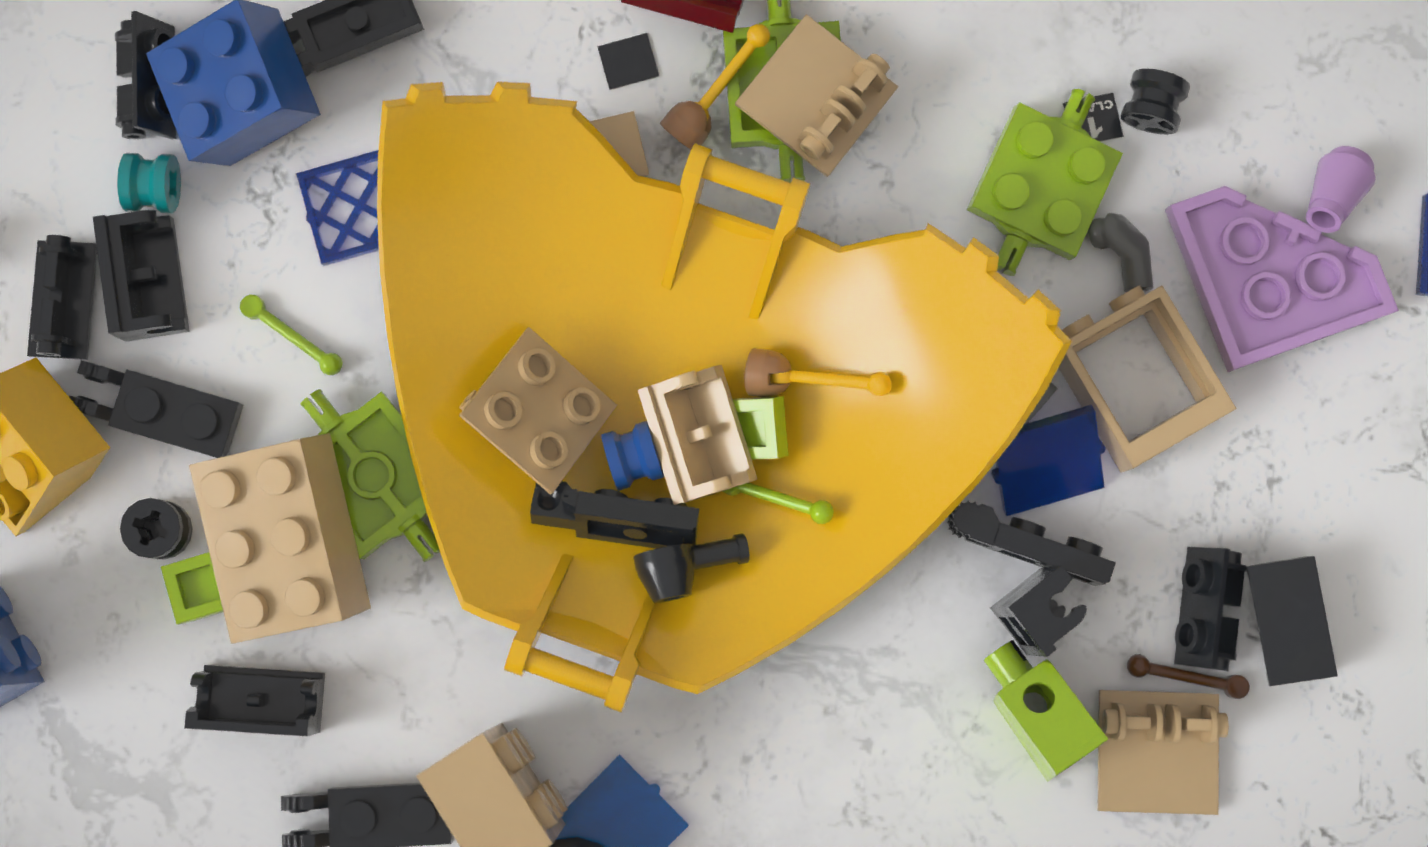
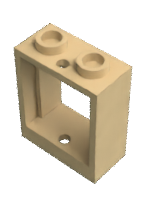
M1139 285L1108 303L1114 312L1113 314L1097 323H1094L1088 314L1062 329L1072 340V343L1059 366V370L1121 473L1139 466L1237 409L1162 285L1146 295ZM1144 315L1196 403L1128 441L1078 357L1077 352Z

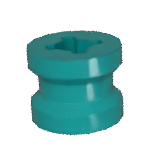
M139 153L123 154L120 159L117 176L118 197L122 209L126 212L140 211L145 206L155 207L160 213L173 214L176 212L181 193V173L177 157L173 154H161L155 160L144 159Z

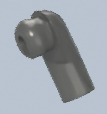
M1108 213L1105 218L1094 219L1088 229L1089 240L1094 247L1099 249L1110 247L1121 257L1124 292H1128L1139 285L1143 291L1153 289L1150 246L1147 238L1124 215Z

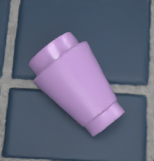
M1340 146L1319 160L1309 209L1306 213V220L1314 229L1325 233L1337 231L1374 186V163L1368 154L1355 147Z

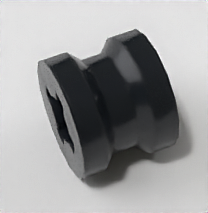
M1135 70L1130 82L1133 96L1131 101L1123 106L1120 116L1122 121L1133 128L1149 133L1166 135L1176 133L1181 121L1177 110L1179 103L1188 97L1190 90L1189 82L1176 74L1163 70Z
M154 498L138 500L128 507L120 525L122 541L129 551L140 557L162 560L173 558L183 552L191 541L193 530L191 518L184 508L174 502ZM147 530H149L150 536L152 537V540L150 541V537L147 534Z

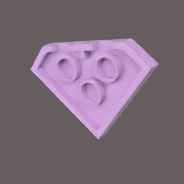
M1227 186L1180 201L1165 209L1227 372L1399 311L1376 255L1357 246L1350 248L1328 238L1311 225L1281 211L1274 213L1246 200V195Z

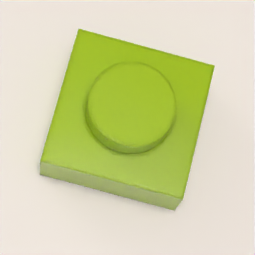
M784 396L733 399L751 459H779L789 456Z
M209 552L161 566L176 624H186L223 612Z

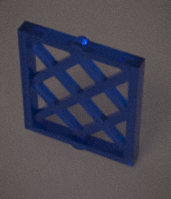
M378 150L296 173L307 211L306 221L311 225L319 258L323 266L379 250L378 224L370 238L352 229L362 211L377 218V210L366 203L378 184V167L372 175L357 166L378 161ZM342 171L334 186L319 179V177ZM351 173L369 182L359 200L341 191ZM312 184L329 192L320 211L313 208L309 193ZM337 197L355 206L345 224L327 216ZM323 222L340 231L331 249L324 247L319 229ZM348 236L363 243V245L340 251Z

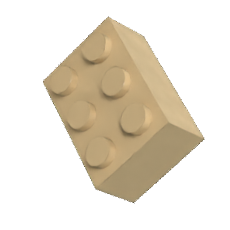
M330 433L189 465L231 644L343 621L371 609Z
M503 723L481 733L416 776L460 847H549L554 843L566 825L562 817L568 808L559 791L550 779L540 783L529 766V763L535 759V755L528 742L517 728L508 732Z

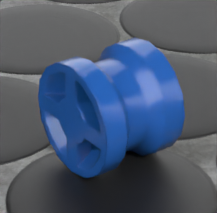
M647 421L635 424L633 430L625 434L619 435L614 431L601 434L606 458L618 491L630 488L634 480L643 477L653 481L664 478Z

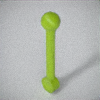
M247 295L241 300L240 310L244 316L249 319H260L319 362L320 369L324 374L336 375L341 371L342 359L338 354L325 353L267 311L265 303L261 298L256 295Z
M746 483L723 491L731 496L741 492L809 514L813 521L818 524L829 522L834 513L832 505L827 501L820 500L811 503L752 483Z

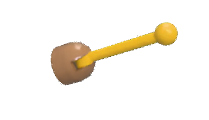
M763 24L752 25L747 31L746 43L699 102H679L669 110L660 122V125L690 150L694 143L702 145L712 129L708 108L754 50L764 47L769 42V29Z
M753 348L748 355L745 367V389L749 396H778L787 390L791 382L869 389L873 395L878 397L885 396L892 388L890 377L882 372L874 373L870 377L793 370L791 363L783 354L768 349Z

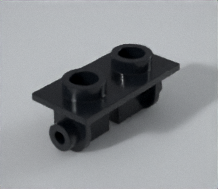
M132 11L131 20L122 21L121 30L115 32L117 76L123 78L132 77V84L117 86V117L115 118V125L122 128V137L126 139L146 138V131L169 139H176V128L146 55L147 52L174 37L175 26L138 11Z
M47 235L46 241L37 240L28 357L88 360L97 259L96 243L71 242L70 237L62 235Z
M1187 547L1186 563L1182 571L1183 589L1179 623L1175 631L1176 650L1174 664L1229 672L1230 660L1236 661L1239 619L1224 617L1222 614L1224 605L1241 607L1244 574L1246 572V565L1241 564L1242 553L1230 551L1227 548Z

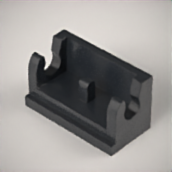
M156 210L134 211L110 216H94L93 225L108 333L125 342L190 332L174 218L170 215L157 216Z
M1304 556L1246 566L1268 686L1337 677L1338 674L1315 556Z
M1063 565L1040 568L990 607L1026 655L1048 657L1057 650L1053 644L1080 624L1086 615V605H1078L1072 608L1071 612L1064 617L1065 606H1058V603L1051 599L1055 594L1062 593L1073 579Z
M204 665V671L195 672L190 681L192 687H197V698L195 706L190 707L186 711L184 728L293 736H310L320 733L325 673Z

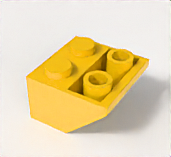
M36 357L0 373V520L17 537L26 532L88 481L111 448Z

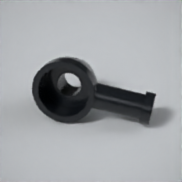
M743 533L733 535L730 539L698 545L679 544L657 548L637 554L633 559L638 577L654 603H661L692 595L694 572L696 569L733 562L738 564L748 563L750 554L747 539Z

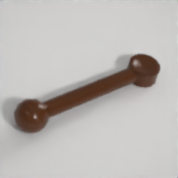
M1141 654L1131 656L1127 662L1128 672L1136 678H1142L1150 674L1223 690L1228 697L1233 699L1244 698L1250 690L1248 680L1241 675H1231L1225 679L1151 663Z

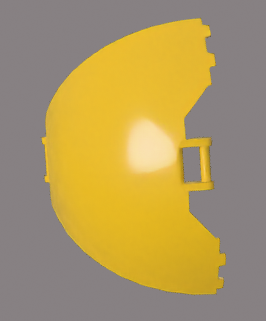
M443 82L411 84L406 98L382 102L378 149L377 221L380 277L386 332L396 392L411 459L433 533L461 608L482 619L517 631L506 659L505 671L519 676H523L525 671L601 698L605 700L604 707L622 713L636 675L675 689L699 694L752 667L793 643L843 609L891 571L939 527L980 483L1017 436L1046 392L1072 343V340L1057 326L1061 310L1039 289L1030 298L1024 295L997 272L999 255L974 237L965 248L928 223L926 230L894 234L840 246L811 231L798 227L811 183L793 178L791 183L714 157L712 156L713 149L695 143L683 170L680 186L666 181L638 176L605 137L576 109L577 101L531 97L530 83L496 82L491 95L446 96ZM705 179L781 205L782 209L775 230L699 204ZM530 327L617 405L562 480L566 481L571 489H577L578 492L594 493L599 489L618 491L606 458L601 434L611 431L619 435L631 432L635 424L647 421L638 390L687 372L695 371L696 373L713 366L722 365L732 399L757 397L749 396L745 389V367L748 355L753 348L768 349L783 354L791 363L793 370L870 377L874 373L882 372L887 374L892 381L890 392L881 397L873 395L869 389L791 382L787 390L778 395L784 396L789 456L779 459H753L752 462L758 480L749 483L811 503L820 500L827 501L834 510L832 519L825 524H818L813 521L809 514L741 492L731 496L721 491L685 502L688 507L699 508L696 545L730 539L735 534L743 533L747 539L750 559L748 563L744 564L733 562L696 569L694 572L692 595L661 603H654L638 577L633 559L635 555L655 548L576 537V530L531 524L530 511L536 482L459 416L462 412L459 408L461 403L473 390L478 391L523 332ZM665 476L654 481L643 477L634 480L630 488L620 491L626 494L628 498L652 502L658 498H671ZM541 633L620 661L614 676L536 649L535 646Z

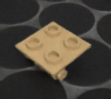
M806 14L738 98L735 105L828 177L899 86L886 77L885 74L890 69V66L882 57L872 53L867 59H863Z
M528 327L478 391L473 390L461 403L459 408L462 412L459 416L543 489L552 494L617 405Z
M1099 690L1098 726L1108 740L1098 747L1097 811L1218 815L1219 737L1226 738L1229 730L1227 714L1219 713V694Z

